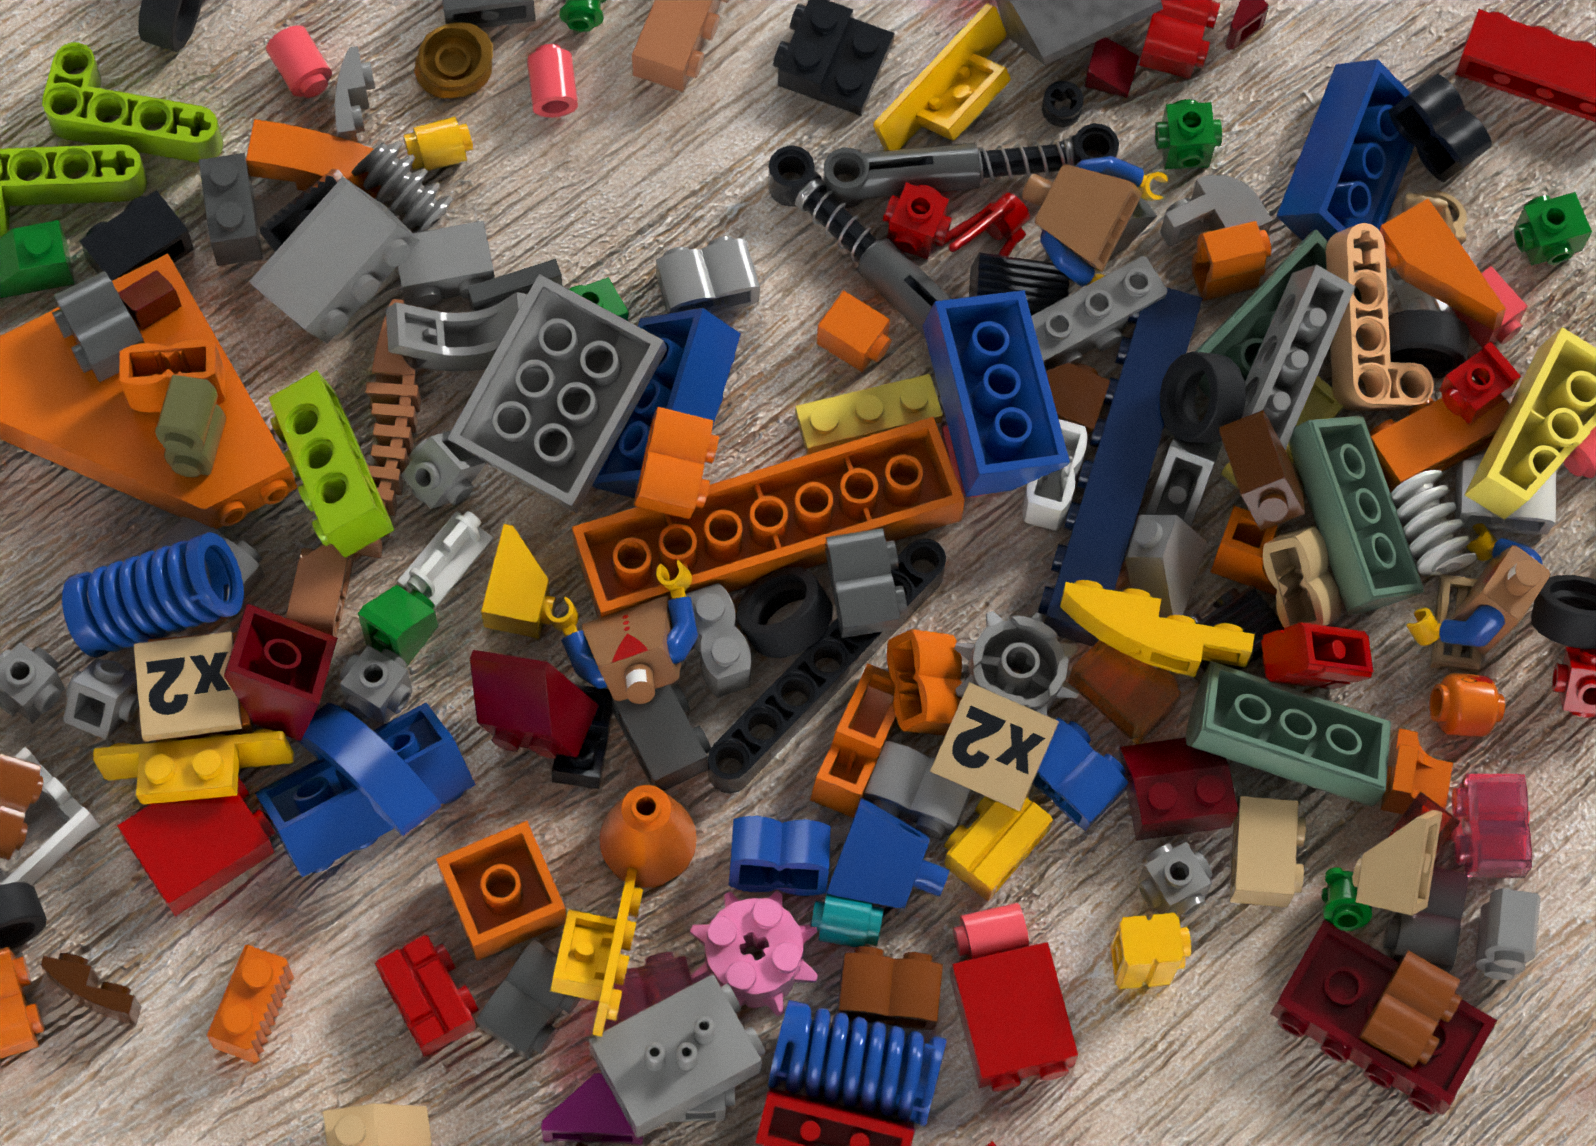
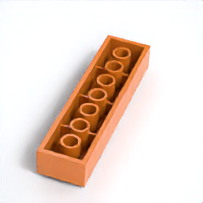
M933 416L710 484L704 507H695L690 519L635 507L573 526L572 535L574 549L597 617L602 618L666 595L671 600V592L659 582L656 576V570L660 564L667 568L670 581L675 579L679 573L677 560L691 572L692 583L685 591V594L717 583L722 585L729 593L752 586L757 580L775 570L785 567H802L807 569L826 563V537L883 528L886 541H897L962 520L965 499Z

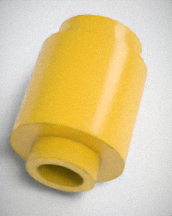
M456 117L413 127L412 133L403 135L407 154H412L415 157L411 165L412 170L425 168L427 171L465 162L467 161L466 152L474 150L467 123L458 125Z

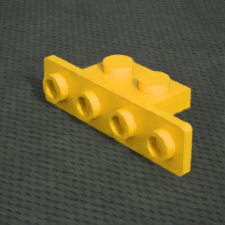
M987 3L874 121L873 127L884 151L900 150L921 127L954 141L1011 81L1006 67L986 59L1007 35L995 6Z
M260 729L251 734L230 736L210 734L205 738L188 740L167 738L161 739L156 743L135 745L115 743L110 747L95 748L93 750V761L105 780L137 778L136 796L141 805L237 796L239 768L291 764L294 761V752L283 731Z
M629 867L617 919L568 909L550 989L551 992L599 1001L592 1035L600 1037L603 1035L606 1019L616 1021L622 991L613 989V984L622 986L624 984L629 956L620 954V951L631 950L636 922L627 920V917H638L643 894L642 888L634 887L637 869Z

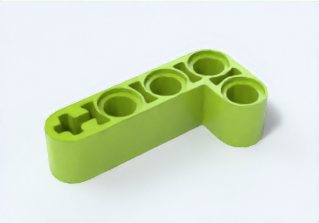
M70 42L57 50L42 97V106L49 125L57 137L94 145H129L139 153L199 163L201 159L218 157L223 149V139L218 120L209 108L100 88L101 75L95 57L87 45L79 42ZM75 68H86L82 73H79L77 75L69 74ZM67 107H73V108H75V110H73V111H72L71 113H69V114H66V115H59V114H58V112L61 111V110L64 109V108H67ZM110 115L120 116L114 122H102V120ZM154 123H163V124H164V126L161 127V128L158 129V130H155V131H149V130H147V128H148L151 124H154Z
M123 144L0 149V238L9 232L10 206L127 202L142 196L147 188L148 181L139 153L133 147ZM75 171H87L81 178H69ZM29 173H41L34 180H23V178Z

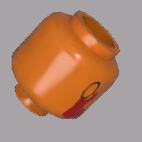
M1453 673L1445 676L1440 684H1436L1433 687L1429 701L1430 716L1434 722L1438 723L1439 728L1445 734L1483 737L1492 731L1496 722H1500L1503 719L1505 699L1502 694H1498L1494 681L1489 677Z

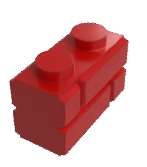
M1300 622L1285 627L1284 630L1265 634L1261 640L1263 664L1266 678H1268L1269 682L1335 690L1350 685V682L1357 683L1372 678V673L1374 672L1369 635L1365 631Z
M423 935L404 945L402 949H397L375 962L379 976L423 1056H429L447 1046L450 1042H454L476 1029L472 1015L478 1012L479 1008L467 986L464 985L457 989L450 977L449 972L455 970L456 967L443 943L434 947L428 935Z

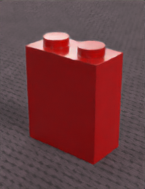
M239 776L237 796L154 803L117 825L124 840L175 917L275 853L269 840L271 836L275 835V831L260 809L252 814L243 801L250 794Z
M1048 942L952 964L949 976L978 1088L991 1086L993 1092H999L1021 1085V1078L1039 1075L1040 1080L1045 1081L1060 1078L1069 1073L1068 1068L1075 1065L1078 1051Z

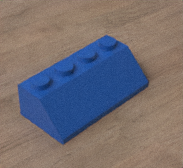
M1378 59L1336 64L1277 213V217L1301 241L1316 229L1328 242L1330 237L1337 232L1357 224H1372L1380 231L1381 225L1386 223L1414 145L1404 139L1398 132L1388 111L1409 95L1410 92Z
M1025 290L935 301L922 326L966 497L1012 491L1068 466L1070 460Z
M704 308L640 318L638 327L664 340L667 351L592 487L635 498L649 430L657 407L714 420V426L718 409L723 400V392L728 375L735 360V352L741 333Z
M427 702L373 730L419 776L436 796L440 804L451 803L459 799L464 791L476 785L454 738ZM325 758L321 761L316 760L255 792L287 854L302 878L310 873H318L328 869L336 859L353 850H361L371 846L377 841L378 837L394 829L375 812L370 799Z

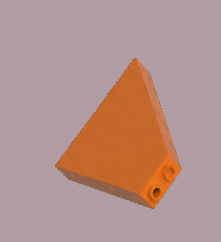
M169 254L113 280L112 283L117 292H120L157 270L175 288L182 305L181 307L142 330L135 322L145 343H155L169 347L180 341L200 339L216 344L226 372V401L218 405L225 413L226 422L210 475L200 474L198 477H185L172 470L164 456L165 448L157 439L155 433L161 412L149 413L131 409L120 384L119 373L101 382L98 381L92 369L83 373L71 350V347L78 344L73 335L66 338L63 337L52 315V312L59 310V307L0 336L1 440L178 517L190 518L215 529L237 524L246 514L266 504L278 503L286 498L289 492L298 488L289 463Z

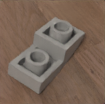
M358 46L350 47L344 57L335 95V119L338 137L358 143L356 133L365 132L361 108L370 107L367 90L375 89L371 63H361Z

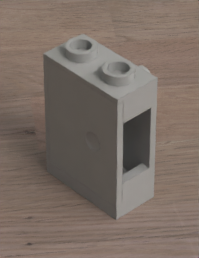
M714 974L603 1032L602 1037L594 1036L589 1039L590 1053L637 1138L761 1073L762 1060L760 1056L765 1054L763 1044L753 1027L743 1028L736 1015L737 1012L741 1011V1007L733 990L728 984L721 987Z

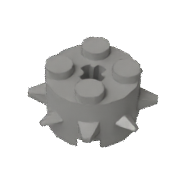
M994 611L986 613V628L975 644L957 642L954 649L968 660L965 681L955 689L958 697H963L968 683L971 682L1047 716L1057 697H1078L1079 691L1065 680L1068 660L1078 651L1075 644L1059 643L1056 639V632L1042 622V615L1040 613H1035L1031 618L1020 615L1012 616L1011 620L1004 621ZM1011 668H1016L1020 670L1021 673H1015L1011 670Z

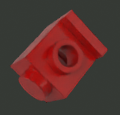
M1490 341L1483 346L1481 351L1447 374L1439 391L1442 393V400L1446 407L1454 415H1460L1470 425L1512 395L1521 375ZM1472 377H1474L1480 385L1474 383Z

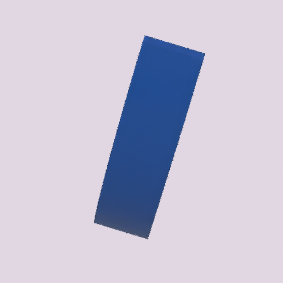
M329 702L315 712L302 740L298 742L319 761L325 758L370 799L375 812L402 836L441 808L439 800L419 776L383 739L361 720L342 707Z

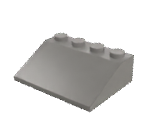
M539 274L447 440L532 490L577 513L665 355L667 348L664 340Z

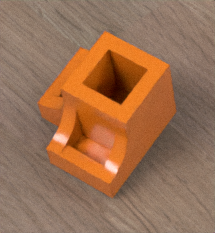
M1234 506L1210 572L1247 586L1253 585L1258 590L1276 596L1277 589L1270 582L1264 568L1263 547L1265 543L1277 537L1276 529L1278 525L1261 531L1250 511Z
M1399 728L1390 746L1386 791L1382 796L1380 810L1412 817H1419L1431 810L1443 813L1447 805L1453 762L1432 758L1421 748L1418 732Z

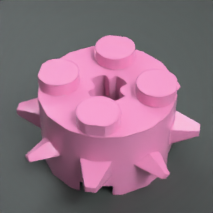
M775 891L769 898H750L739 901L732 892H727L724 894L725 908L712 919L710 925H692L690 933L705 947V963L690 978L693 983H696L714 974L721 987L725 984L731 987L740 1007L744 1004L749 1008L768 1006L777 1016L784 1014L783 998L790 993L794 983L816 982L818 974L803 960L804 943L817 932V928L811 927V925L797 924L790 912L782 907L783 893ZM755 946L757 949L762 948V958L755 960L752 954H746V948Z

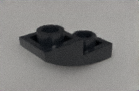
M575 684L599 706L578 756L556 755L552 768V782L599 789L613 715V697L609 689H598L596 687Z

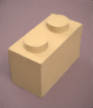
M1249 796L1239 797L1237 802L1238 813L1233 821L1230 903L1288 908L1295 893L1302 892L1304 865L1296 863L1297 846L1304 845L1306 818L1298 817L1299 801Z

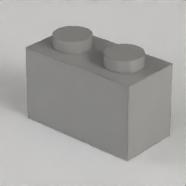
M484 220L413 233L420 241L411 250L407 260L398 266L405 304H415L419 307L433 306L442 299L457 296L469 298L468 286L495 278Z

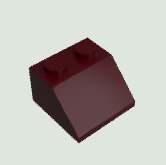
M247 603L225 669L224 678L255 725L274 731H283L287 737L301 741L319 706L338 638Z
M473 650L470 656L476 718L477 723L493 736L491 741L498 747L512 752H518L519 748L523 747L550 759H555L557 754L577 757L599 705L547 661Z
M1186 737L1119 747L1121 764L1126 770L1124 777L1129 782L1126 791L1136 841L1223 829L1232 826L1238 813L1230 767L1226 758L1188 746Z

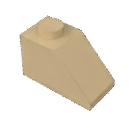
M1431 810L1415 818L1364 853L1362 858L1358 859L1353 872V886L1358 887L1356 903L1411 916L1428 907L1442 818L1441 811Z
M372 1103L323 1111L327 1146H432L427 1106Z

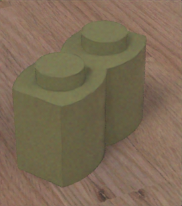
M172 375L155 430L157 439L165 448L164 456L167 463L174 472L185 477L211 474L226 422L225 413L216 404L218 393L215 387L206 379Z

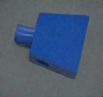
M861 799L826 893L879 905L905 908L913 887L940 897L950 870L923 860L930 839L926 834L871 802Z

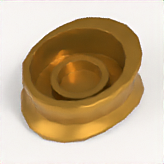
M456 22L435 28L423 39L415 59L414 72L418 84L425 92L437 98H459L477 92L487 84L492 74V42L482 29L471 23Z

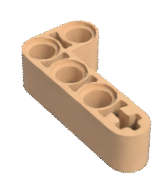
M1368 223L1357 224L1337 232L1330 237L1326 246L1327 271L1355 285L1359 289L1362 298L1360 303L1354 296L1353 291L1330 345L1334 398L1344 409L1352 411H1397L1424 403L1430 398L1434 387L1433 378L1429 370L1417 363L1391 362L1386 257L1383 235L1378 228ZM1356 331L1363 338V349L1356 341ZM1359 378L1362 379L1365 384V395L1362 394L1359 390ZM1401 379L1407 384V396L1401 390Z

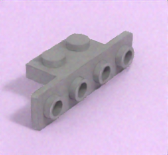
M1141 256L1031 316L1046 371L1067 362L1071 364L1080 363L1083 360L1082 355L1096 347L1099 351L1112 347L1122 339V333L1130 316L1166 297L1168 290L1147 257Z

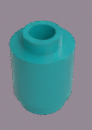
M827 893L825 902L815 901L811 927H816L817 931H820L818 941L855 948L865 946V944L878 946L884 908L872 906V903L833 896Z

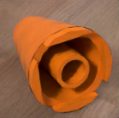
M652 785L637 786L617 802L606 815L601 826L599 838L603 858L616 877L625 882L628 867L637 869L634 886L647 888L665 885V882L685 872L695 854L697 840L695 825L687 810L667 793Z

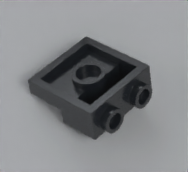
M809 0L806 6L798 3L790 22V29L795 31L790 43L780 42L773 61V66L778 68V86L862 116L893 45L895 33L853 18V9L829 0Z

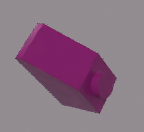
M594 1073L542 1120L541 1132L543 1141L643 1145V1136L639 1138L635 1136L602 1073Z

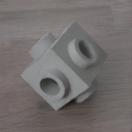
M451 431L430 436L429 439L418 444L409 455L412 461L400 475L410 485L416 498L427 504L430 509L449 503L454 506L465 500L473 491L472 481L486 465L485 461L448 441L447 438Z
M19 642L12 651L5 650L0 654V707L12 716L19 712L33 724L42 713L47 712L55 705L60 694L65 690L56 671L60 666L57 661L42 648L37 647L34 651H31L22 642Z
M367 645L360 656L355 654L347 661L340 674V679L342 680L340 685L346 701L345 705L363 719L369 720L371 717L382 725L388 723L394 713L398 714L402 711L412 694L408 669H406L407 663L396 653L388 649H383L380 653ZM375 676L380 678L378 682L371 683Z
M96 658L82 672L76 671L67 687L66 697L68 701L63 722L107 740L125 721L131 722L138 711L139 700L138 694H136V673L124 669L121 664L115 661L101 660L99 658Z
M1187 842L1174 849L1169 843L1157 848L1146 856L1145 859L1148 863L1143 867L1138 886L1145 902L1151 909L1156 908L1159 914L1178 913L1180 917H1184L1198 910L1206 903L1204 899L1212 884L1210 878L1213 875L1207 860L1199 851L1193 853ZM1177 870L1182 881L1173 879L1170 873Z

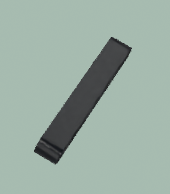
M922 538L910 543L898 555V569L891 570L894 585L903 586L907 603V614L900 615L899 628L938 589L943 581L946 562L945 551L938 542L932 539ZM917 560H928L936 569L929 573H921L913 568L912 563ZM836 619L816 643L807 648L712 746L708 755V777L713 787L720 792L729 794L739 792L745 788L898 629L872 633L865 639H856L852 636L842 638L838 619ZM822 658H832L838 662L840 667L834 672L827 673L819 670L815 663ZM791 691H799L805 694L808 700L800 706H791L783 700V696ZM764 724L772 727L775 734L769 739L759 740L751 735L750 730L756 725ZM725 758H734L742 764V768L736 773L726 774L717 768V764Z

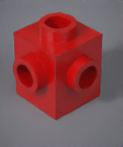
M906 182L900 198L892 195L884 213L883 221L889 223L887 239H890L903 252L928 260L935 241L943 244L950 229L953 218L946 216L949 198L942 196L939 191L930 186H915Z
M1566 647L1563 664H1555L1552 676V691L1559 693L1563 711H1569L1576 716L1585 718L1596 716V649Z

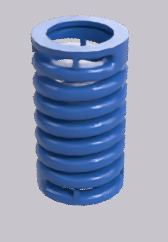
M208 532L195 536L188 541L174 543L171 547L164 546L158 548L155 552H145L140 557L132 556L125 559L124 562L117 561L111 563L108 567H98L92 573L86 571L69 577L64 584L62 592V607L68 630L75 643L88 656L99 658L107 655L108 652L115 653L125 648L134 647L136 643L148 642V639L163 638L172 633H180L188 628L193 629L203 625L205 622L212 623L220 620L222 616L227 618L234 616L242 608L244 586L238 562L231 548L218 534Z
M789 1000L768 1081L769 1088L778 1087L782 1080L786 1081L787 1091L795 1094L805 1084L806 1094L809 1098L816 1099L824 1091L825 1100L829 1103H836L843 1094V1103L846 1107L854 1108L861 1100L862 1109L869 1113L874 1112L880 1103V1112L884 1117H892L897 1111V1116L901 1121L912 1122L926 1127L946 1046V1038L932 1037L924 1047L923 1035L918 1031H913L907 1036L904 1043V1030L901 1027L894 1026L889 1030L885 1041V1025L882 1022H874L867 1035L868 1024L862 1017H856L852 1021L848 1032L849 1018L845 1013L841 1012L834 1016L829 1030L831 1015L828 1009L819 1008L815 1012L812 1023L810 1006L805 1003Z

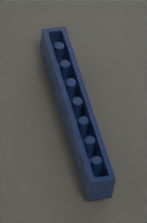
M1166 287L1168 292L1165 298L1135 313L1128 319V323L1135 324L1136 327L1132 339L1123 336L1115 363L1123 365V369L1119 379L1110 377L1111 381L1103 404L1111 406L1107 420L1097 419L1090 445L1098 447L1094 462L1085 460L1080 473L1077 487L1085 489L1081 504L1072 501L1064 525V529L1072 531L1068 546L1058 544L1051 567V571L1059 573L1055 589L1045 586L1038 613L1046 616L1044 624L1051 627L1057 636L1095 648L1098 646L1099 639L1077 624L1060 608L1065 583H1075L1078 580L1094 581L1101 584L1103 589L1115 590L1165 425L1160 412L1162 381L1170 364L1180 355L1187 352L1203 299L1202 297Z

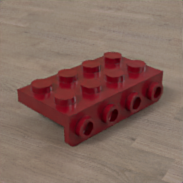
M1324 919L1270 1014L1278 1018L1277 1024L1286 1032L1296 1037H1303L1305 1034L1322 1044L1320 1049L1330 1058L1341 1063H1346L1349 1060L1365 1070V1077L1376 1085L1387 1089L1393 1086L1409 1095V1103L1417 1109L1428 1114H1434L1436 1111L1444 1115L1454 1102L1459 1088L1495 1026L1497 1019L1461 1000L1448 1023L1442 1019L1439 1020L1432 1035L1440 1040L1427 1064L1424 1065L1417 1061L1411 1070L1358 1039L1399 962L1349 933L1336 928L1332 923Z

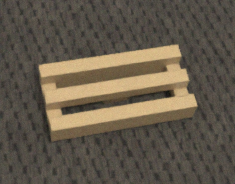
M1441 574L1438 583L1435 618L1438 623H1442L1447 619L1450 587L1457 588L1456 612L1467 596L1468 589L1471 590L1477 579ZM1439 638L1432 643L1430 668L1449 667L1448 671L1458 672L1459 669L1468 670V674L1477 675L1480 670L1482 653L1470 646L1469 658L1461 657L1462 645L1451 644L1450 655H1444V643Z

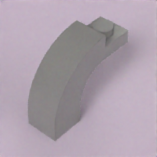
M516 292L492 307L465 313L438 312L396 302L386 308L388 351L414 357L417 359V367L442 371L486 369L527 294Z

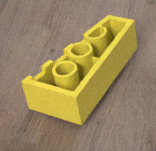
M1561 327L1538 348L1464 494L1465 496L1505 520L1528 502L1560 467L1570 453L1590 434V431L1596 426V347Z

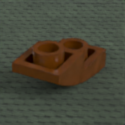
M60 953L58 959L43 956L42 968L49 978L71 998L103 1016L123 1023L137 1025L141 1006L136 997L130 995V988L111 982H102L101 988H97L99 977L92 966L88 965L89 961L84 957L70 953Z

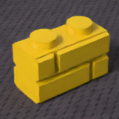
M984 796L975 808V812L980 816L969 828L963 824L958 826L944 844V847L949 850L944 862L946 868L960 880L966 882L971 889L985 900L990 901L1051 829L1053 822L1051 815L1035 802H1031L1028 797H1026L1021 811H1018Z
M1175 913L1153 914L1150 920L1145 915L1122 918L1110 945L1114 983L1118 989L1141 988L1143 982L1148 987L1170 985L1177 970L1185 969V957L1191 956L1190 933L1188 927H1180L1179 917Z

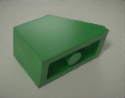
M59 220L13 228L0 238V299L75 284L68 242Z
M395 585L365 604L358 612L366 645L371 646L380 653L383 649H388L400 656L408 666L438 628L436 612L433 610L435 605L421 592L412 589L408 593L400 586Z

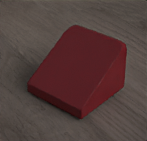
M1265 0L1239 1L1225 44L1229 51L1231 49L1234 50L1263 29L1269 7Z
M1107 37L1096 41L1084 87L1128 98L1139 56Z
M157 270L118 292L123 304L141 330L182 306L175 288Z

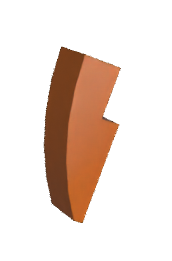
M254 119L246 157L250 176L295 182L297 190L306 191L310 185H313L325 174H328L331 169H339L347 180L374 199L381 186H377L369 190L365 189L363 183L368 172L357 176L351 173L358 163L374 150L373 148L307 128Z
M867 663L835 731L830 749L816 776L810 801L854 818L859 802L864 798V792L884 743L889 740L897 721L894 710V691L896 685L892 681L889 671Z

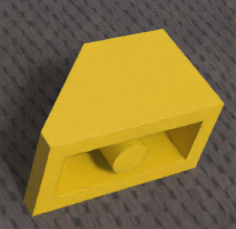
M503 524L481 609L483 626L539 639L543 624L551 625L546 615V606L548 604L554 614L556 597L550 596L547 576L514 526Z

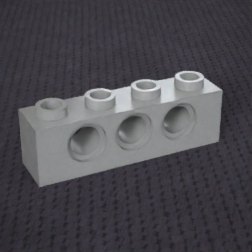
M1318 265L1292 273L1245 381L1246 402L1242 418L1264 410L1285 450L1356 287Z

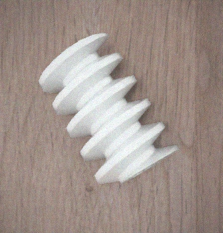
M1441 470L1424 471L1414 475L1398 485L1390 493L1395 507L1399 508L1397 514L1400 522L1405 525L1403 531L1406 539L1412 542L1409 547L1411 554L1414 558H1419L1416 563L1417 571L1419 574L1426 576L1455 572L1467 567L1477 559L1475 553L1461 554L1460 552L1462 548L1471 542L1468 536L1454 537L1453 535L1454 532L1464 525L1461 519L1447 520L1446 516L1456 510V504L1454 502L1440 503L1439 501L1450 492L1447 485L1433 486V482L1442 477L1443 473Z

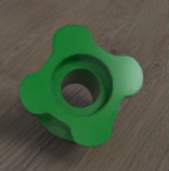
M565 0V5L560 8L559 17L561 21L574 31H591L594 27L603 23L604 14L600 7L601 3L607 0Z
M1338 867L1328 869L1325 872L1327 887L1321 891V898L1325 902L1323 907L1324 919L1343 931H1353L1365 926L1372 918V906L1356 903L1358 887L1353 886V872L1344 871Z

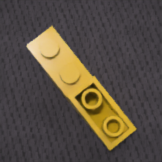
M1090 580L1065 583L1060 608L1097 639L1144 663L1167 671L1195 677L1201 660L1246 667L1251 656L1255 634L1243 632V629L1237 625L1220 623L1212 627L1196 624L1194 619L1183 615H1170L1167 618L1159 617L1161 599L1153 598L1148 592L1140 589L1128 588L1122 592L1103 589L1101 584Z

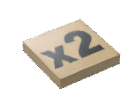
M232 632L134 644L141 735L144 741L242 729L240 701L224 678L225 669L234 644Z
M969 682L930 772L1021 811L1059 721Z

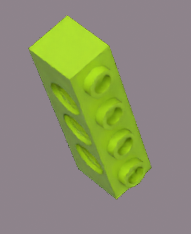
M318 370L268 397L275 416L270 418L271 425L279 439L283 443L287 442L289 450L284 452V456L292 472L302 479L303 484L298 486V491L308 509L315 511L317 519L312 521V526L323 545L327 547L333 544L342 556L346 558L394 531V527L339 397Z

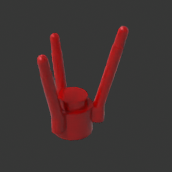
M1005 193L995 203H989L979 213L949 230L943 244L936 241L935 244L941 247L956 239L949 245V250L956 252L986 230L996 240H1001L1003 237L1007 239L998 255L1009 257L1014 247L1026 237L1022 226L1030 220V213L1017 196Z

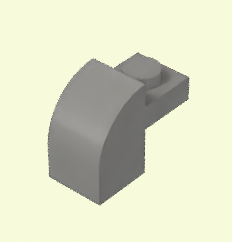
M1209 175L1196 179L1191 199L1183 198L1167 209L1160 233L1170 247L1207 229L1213 231L1251 221H1257L1259 230H1266L1268 234L1272 219L1257 194L1247 184L1225 175Z

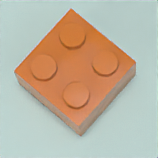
M528 821L436 858L440 876L476 961L565 924L567 918L566 908Z

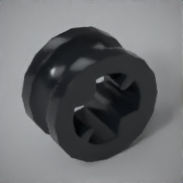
M1058 81L1048 86L1044 92L1042 103L1044 118L1050 124L1057 127H1067L1076 123L1081 116L1084 96L1077 85L1069 81ZM1066 98L1071 100L1070 109L1066 106L1061 107L1059 110L1054 107L1055 100L1060 102Z

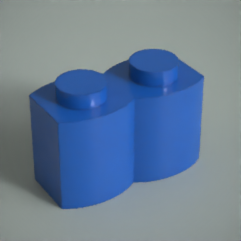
M1057 717L1055 720L1059 721L1058 727L1036 774L1033 785L1048 796L1076 825L1087 831L1125 792L1129 784L1124 777L1126 770L1112 755L1106 753L1102 756L1093 750L1089 745L1091 742L1090 736L1079 724L1074 721L1066 723Z
M745 816L733 819L729 886L747 892H769L778 889L782 892L799 896H815L826 893L829 874L831 826L808 819L791 820L783 823L762 816Z

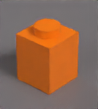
M843 290L818 324L817 345L863 373L872 360L878 363L887 352L892 341L888 337L890 319Z

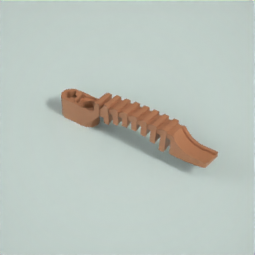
M392 299L389 306L396 302L404 304V300ZM385 316L372 366V374H376L375 382H367L365 393L370 397L369 409H372L371 414L376 418L373 435L378 439L377 445H372L371 456L376 460L375 466H367L388 516H396L398 506L396 495H402L404 486L400 475L409 465L407 453L410 454L413 450L414 441L412 433H417L418 420L416 412H420L421 397L418 383L415 381V369L404 360L402 355L388 351ZM381 538L346 558L342 556L333 544L327 547L322 545L317 549L303 547L297 564L286 618L337 637L353 563L361 556L381 559L383 551Z

